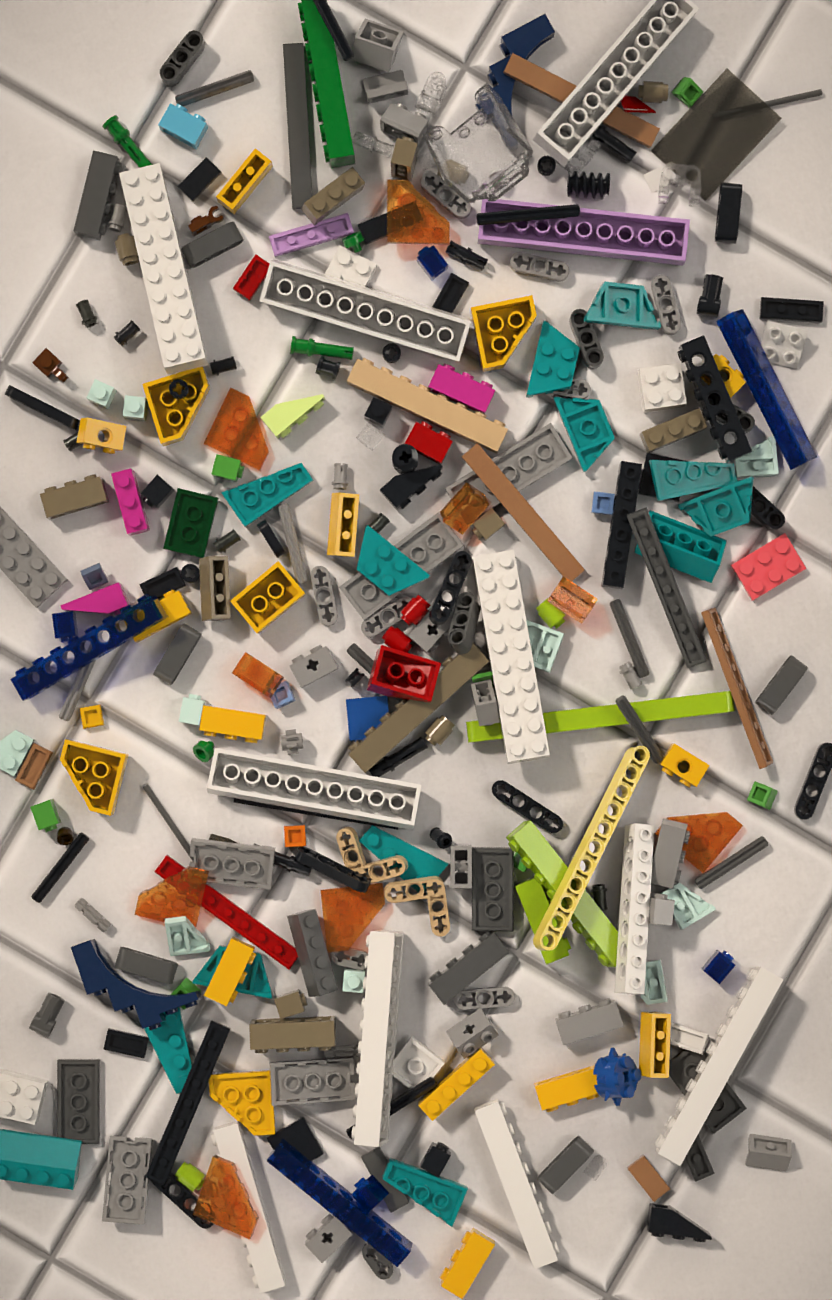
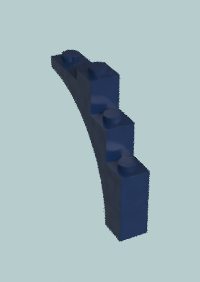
M546 14L501 37L499 47L503 55H508V57L489 66L487 77L491 85L496 86L478 95L477 103L475 104L478 113L484 115L486 119L494 116L492 121L496 129H501L504 134L502 140L507 148L511 147L512 151L519 149L521 146L512 117V92L516 80L503 74V71L512 53L528 60L541 45L554 38L555 31Z
M95 939L71 947L86 994L93 993L95 997L106 993L105 988H107L114 1012L121 1010L123 1014L134 1010V1005L142 1029L149 1027V1030L161 1027L160 1022L166 1020L164 1012L166 1016L178 1012L177 1007L185 1005L186 1008L198 1005L197 1000L202 999L200 990L187 994L166 995L136 987L122 978L109 965Z

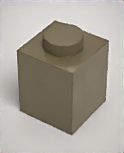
M491 508L472 524L474 527L472 532L479 540L483 538L486 541L501 529L505 523Z
M299 989L274 998L280 1019L305 1011V1006L308 1005L305 994H300Z

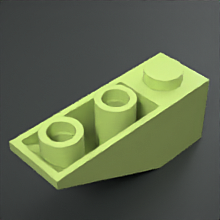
M321 394L279 403L260 418L277 439L279 437L285 438L292 432L291 427L296 423L298 425L302 424L308 418L307 414L312 410L316 412L324 405L325 397Z

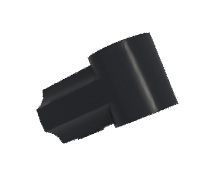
M713 274L705 275L702 296H700L697 306V314L718 317L723 277Z

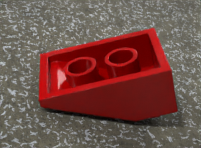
M381 645L376 652L367 690L385 696L431 703L441 663Z

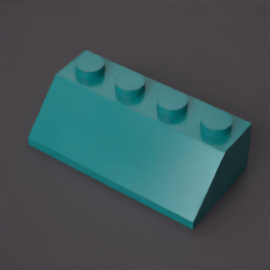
M650 510L651 520L670 567L712 583L720 567L727 540L715 535L710 537L705 531ZM637 543L634 553L642 556V553Z
M0 1129V1179L73 1190L78 1179L82 1141Z

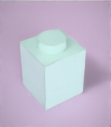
M95 379L86 398L90 402L109 409L117 390Z
M125 395L123 417L130 420L146 421L148 409L146 397Z
M189 694L188 698L183 697L179 722L200 725L202 709L206 701L201 700L199 695Z
M345 968L342 991L363 993V980L366 970Z

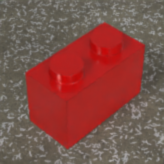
M424 421L421 424L416 422L404 444L413 446L417 453L439 465L442 464L453 444V441L450 440L451 436L443 431L437 433L431 430L433 426Z

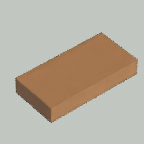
M33 743L15 781L35 790L53 752Z
M644 1155L627 1167L654 1202L670 1190V1187Z

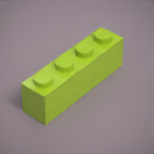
M533 877L514 886L535 935L552 900H547L545 895L547 889L540 885ZM554 917L552 919V925L556 927L558 924V920ZM545 935L543 937V944L547 946L549 940ZM561 937L555 949L540 951L547 965L569 956L568 950L571 949L567 937Z

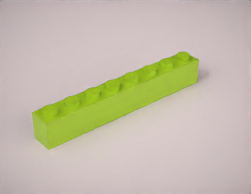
M531 820L523 821L506 836L509 841L508 845L521 856L523 865L532 870L535 874V880L547 889V895L552 900L568 867ZM574 879L571 881V888L573 890L576 888ZM584 890L570 919L573 923L572 927L577 933L583 935L586 939V945L598 954L597 958L602 965L616 967L618 931L587 891ZM563 898L561 902V905L564 909L567 906V901L565 898Z

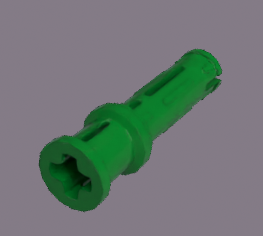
M117 115L112 116L103 124L104 130L107 129L114 138L113 141L124 148L139 168L153 165L130 138V131L121 125Z
M292 336L290 354H307V357L315 354L352 360L354 347L318 343L312 338L304 340Z

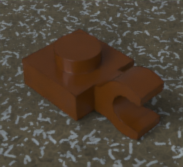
M218 206L211 207L208 216H198L191 220V224L188 227L193 236L211 228V225L224 220L223 215L217 218L213 216L214 212L219 210Z
M47 348L32 362L48 378L54 374L62 383L69 378L58 368L62 362Z

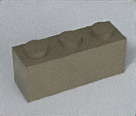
M409 137L397 138L391 159V176L412 181L417 161V143Z
M351 167L307 200L301 210L315 226L363 189L365 182L356 170Z
M700 408L642 431L640 437L646 452L650 453L704 431L707 425Z
M94 474L84 477L85 481L79 483L73 480L64 483L65 487L57 489L56 486L44 489L45 492L41 493L40 497L46 517L50 520L108 503L109 499L103 479Z
M228 556L200 558L202 621L231 619Z

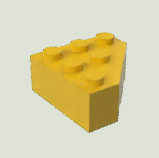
M533 295L471 307V317L483 372L504 368L534 323L537 315Z
M203 366L142 384L160 443L163 447L184 440L210 390ZM181 379L187 383L189 392L185 398L176 399L171 395L169 386L173 380ZM176 384L177 387L173 389V392L176 391L178 394H182L181 392L185 390V387Z
M65 739L60 761L85 800L89 810L109 816L114 815L129 754Z

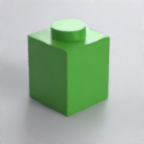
M216 454L211 475L237 482L238 478L243 476L244 466H241V460Z
M53 799L30 807L38 830L44 829L45 832L57 829L56 824L61 823Z

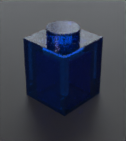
M434 245L430 248L426 246L418 252L417 262L431 281L448 269L447 262Z
M69 611L52 614L55 639H61V643L74 641L73 637H79L76 612Z
M716 950L701 969L720 984L736 965L732 962L734 958L725 950L722 953Z
M372 1174L368 1179L361 1178L354 1185L357 1189L351 1196L369 1213L389 1192Z

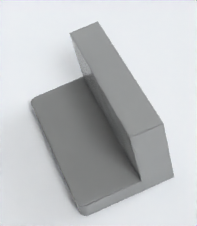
M403 70L363 79L368 104L408 95V86Z
M755 1134L749 1135L746 1166L787 1171L792 1157L791 1140Z

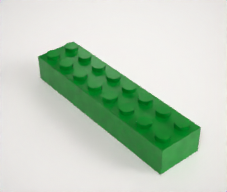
M301 0L298 3L300 20L305 21V23H301L304 42H309L305 43L308 62L312 61L309 64L311 82L316 81V84H312L315 102L320 103L316 105L318 121L323 122V125H319L322 143H327V145H323L326 163L330 162L331 168L355 164V155L335 43L313 0Z

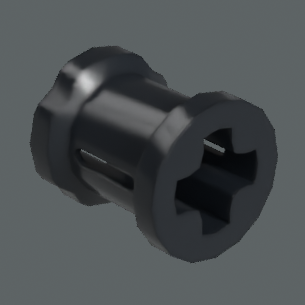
M321 356L315 373H322L336 380L341 362L334 363Z

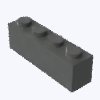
M93 150L73 230L76 235L100 240L101 235H105L107 223H105L106 215H110L112 203H110L111 195H115L117 183H115L116 175H119L122 169V163H120L118 156Z
M316 909L305 910L287 916L308 996H322L337 991L336 981Z
M494 931L491 933L485 932L478 938L480 941L474 947L472 944L462 951L463 956L458 960L453 958L446 964L447 969L442 973L438 970L429 978L431 980L428 983L429 987L444 1005L510 953Z

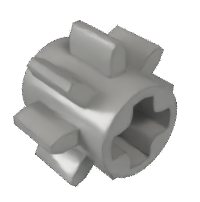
M296 729L285 730L286 735H281L282 751L288 750V755L298 754V749H303L302 733H296Z

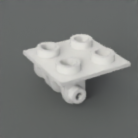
M768 320L764 327V335L757 360L797 369L808 330Z

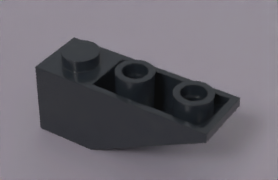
M440 464L396 475L380 489V492L396 510L399 507L404 509L411 503L409 498L415 493L420 495L427 488L425 484L428 481L432 480L434 482L442 475L441 470L443 466Z
M649 1204L647 1230L652 1236L664 1237V1234L672 1235V1238L679 1240L691 1237L697 1242H706V1239H712L708 1231L672 1206Z

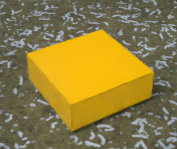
M101 705L80 708L83 729L104 725Z

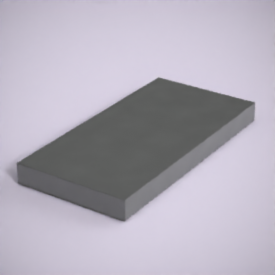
M472 847V931H514V851L510 847Z
M684 1049L669 1061V1076L684 1096L688 1092L685 1088L691 1078L694 1080L698 1074L695 1070L701 1060L705 1061L707 1058L705 1053L702 1055ZM728 1083L725 1084L705 1121L713 1134L747 1109Z
M100 1059L57 1060V1137L80 1140L82 1144L100 1143Z

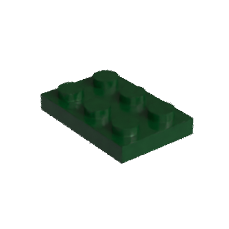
M178 488L163 549L204 558L219 498Z

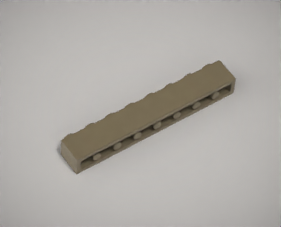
M472 643L471 650L463 655L457 654L453 658L449 656L441 664L443 667L439 670L431 703L401 699L395 705L397 708L391 714L387 712L379 719L381 723L376 728L371 726L364 733L366 737L360 742L356 740L348 747L350 751L347 754L366 773L484 667L489 660L474 643Z

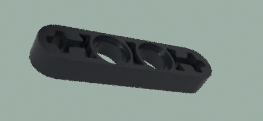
M11 385L8 386L5 392L6 396L74 430H77L80 425V420Z
M459 551L453 557L429 612V619L435 625H442L449 618L470 569L472 557L465 551ZM460 558H464L463 566L460 570L457 569ZM451 574L459 577L460 581L458 584H453L449 580ZM442 593H450L452 601H444L441 596ZM441 606L445 607L441 613L443 617L438 619L436 613Z
M822 743L817 748L794 806V813L800 819H809L814 814L832 768V755L826 756L825 761H829L828 766L823 762H817L818 758L823 760V748L826 749L829 746V751L832 752V743ZM818 765L823 766L825 769V774L822 777L814 775V768ZM809 785H814L817 788V793L813 797L808 796L806 793V788ZM804 796L806 799L814 800L813 804L808 802L807 809L809 813H804L802 816L799 807H803L806 801L802 800Z
M498 780L492 785V794L497 799L548 832L557 833L562 829L563 821L557 814L506 781ZM504 784V789L509 793L511 789L515 791L511 794L508 802L504 800L507 797L505 794H496L497 789L495 787L497 785L501 786ZM514 796H523L524 804L521 807L513 805L512 800ZM538 806L541 808L542 814L539 818L531 817L530 810L532 807ZM546 812L550 813L547 816L549 819H558V828L553 827L552 829H550V824L545 820L544 824L540 823V821L544 818Z
M300 846L295 855L297 861L358 892H367L371 883L367 877L310 848Z
M170 1172L168 1177L172 1181L168 1183L166 1188L162 1184L150 1180L153 1185L198 1226L204 1229L213 1226L216 1220L215 1212L194 1192L180 1183L172 1172ZM176 1184L180 1186L181 1193L176 1196L172 1195L169 1191L171 1185ZM190 1198L194 1199L197 1204L196 1208L192 1210L185 1207V1201ZM200 1206L203 1207V1209H201L200 1211L202 1214H204L205 1216L207 1214L211 1215L210 1223L208 1221L203 1223V1217L201 1214L198 1213L197 1216L194 1215V1213L198 1211Z

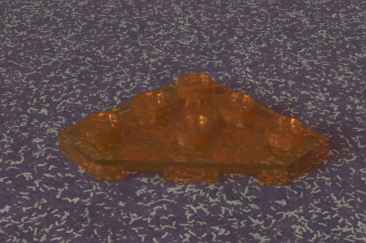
M387 180V243L449 245L448 220L437 212L435 207L414 188L409 180Z
M230 387L204 444L261 471L269 450L249 396Z
M728 812L666 818L688 824L686 831H690L688 844L683 843L682 850L686 851L685 859L702 873L707 870L743 826ZM660 825V827L655 831V834H656L658 837H659L661 825Z
M188 866L180 873L166 878L149 890H144L138 896L134 915L165 922V918L186 916L197 927L209 871Z
M383 883L370 884L365 893L358 892L350 887L321 890L328 953L349 951L374 917L384 907Z
M214 1155L193 1215L251 1239L259 1219L257 1212L253 1210L248 1192L237 1174L238 1170L235 1163Z

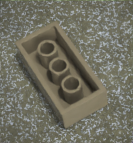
M335 1016L252 1019L249 1024L250 1050H255V1053H267L269 1049H276V1052H289L290 1048H297V1051H310L311 1047H318L320 1051L331 1050V1047L336 1044Z

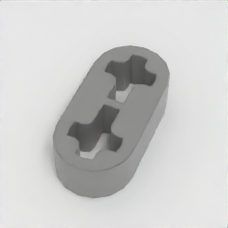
M338 946L333 949L331 958L337 965L364 970L366 969L364 963L362 966H359L358 961L352 960V957L359 958L360 954H362L365 959L368 953L359 949ZM343 950L344 955L350 956V959L343 958L342 961H338L335 953Z

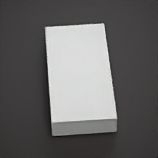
M671 1022L670 1044L703 1055L709 1034Z

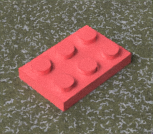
M785 533L731 565L752 601L806 569Z

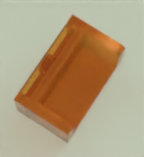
M466 482L440 511V514L445 524L463 535L489 506L485 494Z
M563 576L547 601L582 624L598 599Z
M246 652L232 672V674L270 698L284 679L282 675Z

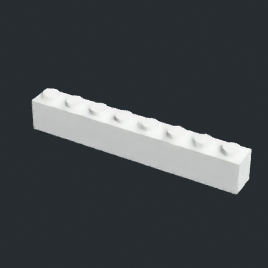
M498 1099L474 1107L534 1269L558 1261L556 1254L560 1253L556 1241L552 1242L549 1234L552 1233L549 1222H544L542 1214L545 1211L541 1201L536 1202L534 1195L538 1193L534 1182L529 1183L527 1178L530 1172L526 1162L522 1163L519 1157L523 1153L519 1143H514L512 1135H515L512 1124L511 1122L507 1124L504 1116L508 1114L504 1103L499 1104Z
M234 1121L215 1127L211 1137L214 1146H218L220 1154H217L220 1167L224 1166L226 1174H223L226 1187L230 1186L232 1193L229 1195L231 1206L236 1207L237 1210L235 1220L237 1226L241 1227L243 1231L241 1241L243 1247L248 1248L249 1255H247L249 1267H253L255 1272L253 1276L255 1288H259L260 1293L284 1287L286 1279L240 1122Z

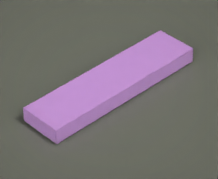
M345 213L322 220L315 226L311 223L271 235L269 239L274 256L277 257L349 236L354 231L349 214Z

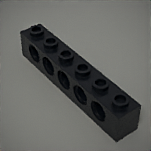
M703 335L679 346L680 351L677 352L681 363L685 362L688 369L685 371L688 381L693 382L695 386L693 392L698 402L701 401L703 405L702 415L705 421L709 420L712 428L709 431L713 440H717L720 446L717 448L720 458L722 460L725 459L726 463L750 454L752 449L705 336ZM700 357L703 361L702 366H695L692 363V358ZM701 376L710 378L711 383L709 386L701 384ZM715 395L719 400L718 405H711L708 397ZM719 414L724 415L727 419L726 424H719L716 421V416ZM729 433L734 436L735 441L733 444L725 442V434Z
M621 461L619 464L613 514L601 583L603 587L624 588L632 528L627 515L635 512L642 469V464Z

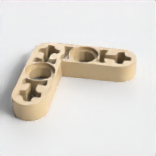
M344 827L336 835L345 867L357 873L359 872V874L368 872L369 875L365 877L371 883L399 876L408 868L406 858L401 855L366 863L357 833L352 827ZM345 832L347 835L350 834V839H343L342 836L345 834ZM354 844V846L346 849V846ZM350 851L357 853L358 860L356 862L349 859L348 853ZM396 861L398 864H402V867L399 869L395 867L389 870V866L395 864ZM378 865L383 868L384 873L382 876H377L374 873V866Z
M429 876L395 881L385 886V898L391 903L427 898L432 932L440 937L448 934L450 922L444 882L440 877ZM433 882H437V885H441L437 887L436 891H433V888H431V886H433ZM422 883H426V887H430L426 888V893H424V887ZM413 884L420 887V891L417 894H411L408 889ZM402 886H405L406 896H403V892H397L395 897L388 894L392 888H395L396 891H403ZM434 902H442L444 904L441 911H434L432 909ZM441 916L442 924L446 925L443 926V930L435 927L438 926L437 917Z

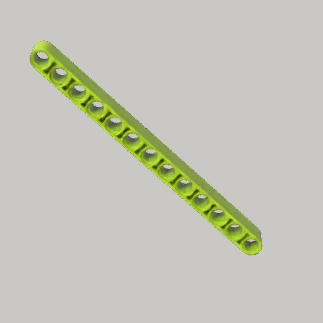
M731 691L630 702L642 722L735 711ZM617 704L543 713L546 733L629 724ZM478 721L466 722L468 743L503 739L500 722L489 726H479Z

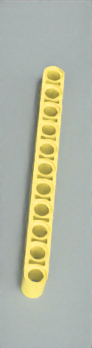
M645 746L631 747L625 752L534 935L533 944L538 950L549 951L555 949L649 761L650 752ZM636 751L640 754L639 760L635 758ZM627 769L631 772L630 779L626 776ZM618 787L622 790L621 797L617 795ZM609 805L613 809L612 815H609L607 810ZM600 824L604 827L602 834L598 830ZM591 842L595 846L593 853L589 849ZM581 861H584L586 866L584 871L580 868ZM573 879L576 882V888L574 890L571 888V881ZM563 898L567 901L565 909L561 905ZM554 917H556L558 920V924L556 927L552 925V919ZM545 935L549 940L547 946L543 944V937Z

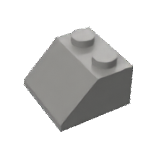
M365 18L354 39L352 47L354 57L352 60L359 64L375 67L379 71L389 72L394 63L404 31Z
M390 103L380 119L381 131L400 139L402 137L412 138L417 143V147H419L427 130L429 120L419 112L414 114L407 111L408 108L400 103H396V105Z

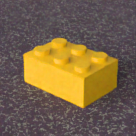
M278 561L230 602L254 631L259 634L306 594Z

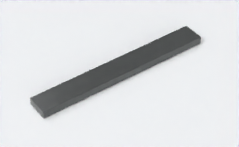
M304 43L283 44L292 209H302L303 204L313 197Z
M647 507L628 514V521L687 668L706 662L707 658Z

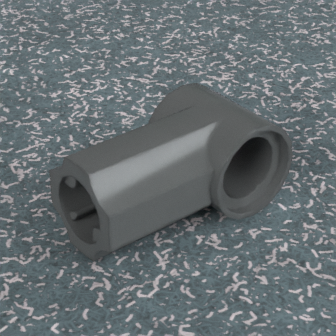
M49 992L40 1011L34 1016L29 1029L48 1038L56 1024L55 1020L65 1000Z

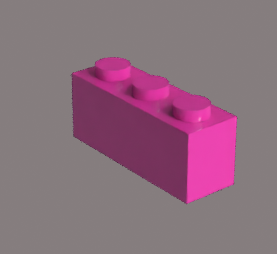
M444 363L443 366L438 364L428 386L431 389L430 391L443 394L456 403L460 402L474 411L485 414L495 393V390L492 389L493 385L485 381L479 383L473 380L474 377L465 372L461 375L455 372V368Z
M130 468L111 473L127 534L132 536L150 531L134 470Z

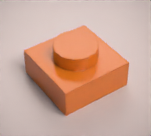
M305 825L284 826L285 847L306 846Z

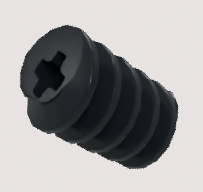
M574 171L571 177L568 172V197H571L572 192H575L576 198H579L581 192H583L586 199L589 193L592 194L593 199L596 198L598 193L601 200L604 199L606 194L609 196L610 173H607L605 179H603L602 173H598L597 178H595L594 173L590 172L587 178L584 171H582L580 177H578L577 171Z
M401 444L394 449L392 454L394 469L398 473L404 474L412 472L417 468L418 453L413 446ZM402 456L407 457L408 463H404Z

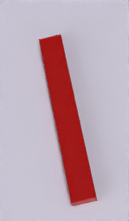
M169 855L165 856L155 870V873L290 970L298 959L296 948L206 882L188 880L189 870Z

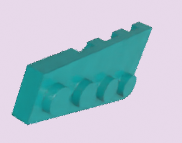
M649 460L657 501L716 489L737 482L734 463Z
M299 463L221 493L244 527H246L314 480L303 464Z
M373 825L359 840L361 844L380 860L396 855L406 858L408 868L403 874L399 875L403 880L439 876L449 865V863ZM396 861V863L392 866H389V868L392 869L397 867L399 869L402 867V864H398ZM422 883V884H423V887H424V892H425V891H426V888H429V887H426V883ZM416 884L411 885L419 893L420 887Z
M177 1007L178 1012L166 1016L164 1012L166 1020L160 1022L161 1027L149 1030V1027H146L144 1030L176 1094H179L191 1070L192 1060L180 1007Z
M393 1158L389 1159L382 1175L383 1180L414 1199L416 1203L430 1210L432 1214L446 1221L451 1227L453 1226L467 1193V1186L441 1176L438 1178L428 1171Z

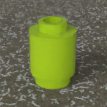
M549 598L536 608L539 612L538 615L550 629L553 626L557 629L566 621L563 618L566 614Z
M185 1161L175 1173V1176L178 1178L177 1180L192 1192L195 1189L199 1191L206 1182L203 1179L205 1174L191 1163L187 1164Z

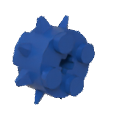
M615 1048L610 1049L609 1056L598 1059L593 1071V1075H597L598 1085H594L597 1093L605 1098L604 1101L612 1098L616 1106H620L622 1098H632L634 1096L638 1081L641 1079V1071L636 1067L633 1059L630 1056H626V1053L618 1056Z

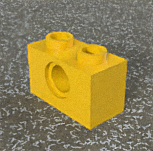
M715 354L713 358L719 372H725L728 376V380L724 384L731 399L746 383L745 377L739 370H733L729 366L730 362L723 355L718 356ZM700 377L708 386L710 385L709 377Z
M88 417L81 418L76 443L83 444L85 449L95 450L96 447L103 448L102 452L115 454V451L123 450L126 426ZM100 431H102L104 434V440L102 442L98 438V434Z
M675 743L671 744L663 760L659 763L663 767L662 771L671 777L673 774L681 778L679 782L689 788L691 785L697 787L710 766ZM681 761L688 763V770L684 773L678 770V764Z

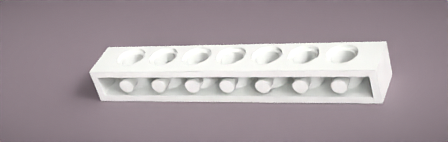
M638 823L625 825L614 993L641 995L644 994L654 825Z

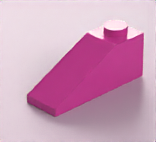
M119 582L61 605V609L65 611L101 614L114 613L115 616L127 612L126 608L130 607L123 587Z

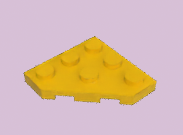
M270 1070L211 1075L209 1079V1093L214 1101H217L254 1136L276 1133L274 1106L271 1105Z

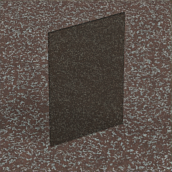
M727 68L651 152L706 201L721 185V182L725 181L782 118Z

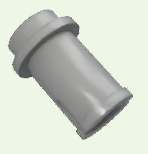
M121 204L113 205L111 220L108 221L110 230L121 232V228H124L122 223L126 206Z
M335 463L334 481L332 482V485H334L333 489L346 490V486H348L346 482L348 464L343 463L341 465V463Z
M628 662L619 668L621 670L620 674H623L631 690L640 686L642 682L634 670L635 665Z

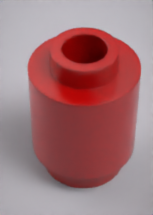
M418 594L416 598L413 597L400 611L403 614L401 619L409 626L412 623L417 625L429 611L428 608L431 605Z
M391 626L382 636V639L385 641L384 644L390 648L408 653L413 646L410 644L412 639L398 627L394 628Z

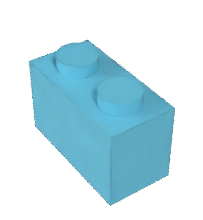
M170 103L158 124L160 130L197 149L208 129L206 120L198 114L193 116L187 113L188 110L180 104L174 106Z

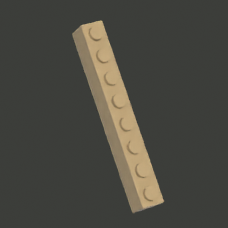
M357 358L347 379V384L472 443H478L487 450L498 453L508 431L505 428L506 424L498 420L492 422L486 419L487 415L479 411L473 413L467 410L468 406L460 402L456 404L449 402V397L438 393L434 395L430 393L431 389L419 384L417 387L411 384L412 380L401 375L398 378L392 375L393 371L385 367L379 369L373 366L374 362L366 358L362 360Z

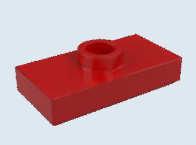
M255 254L234 285L233 290L251 301L265 280L270 263Z

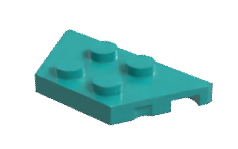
M605 281L600 286L584 318V322L654 330L661 328L660 321L657 322L653 314V305L648 300V294L642 285Z
M543 321L527 390V398L542 393H553L556 390L571 389L580 347L546 321Z
M554 397L553 400L582 471L586 472L615 439L600 400Z
M750 476L682 502L678 504V507L690 515L697 525L702 526L703 530L710 537L749 523L751 519L754 478Z
M369 525L366 526L356 569L388 596L429 578L430 575Z
M220 945L193 979V984L209 986L227 946ZM254 952L256 957L252 965L247 964L244 970L247 972L243 984L238 983L235 990L239 993L271 999L272 991L261 953Z

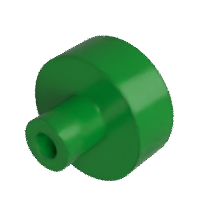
M361 231L345 237L342 239L345 248L352 247L354 253L362 250L359 243L364 238Z
M201 740L193 747V752L200 761L208 762L214 755L213 748L215 745L212 741L205 742Z

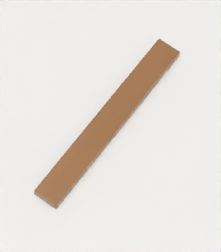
M512 53L503 71V74L560 103H563L577 87ZM617 106L602 123L648 148L652 147L660 129L629 112H624L623 109Z
M478 443L461 456L568 583L572 582L585 570Z
M716 608L701 612L717 657L759 769L765 768L773 764L768 746Z

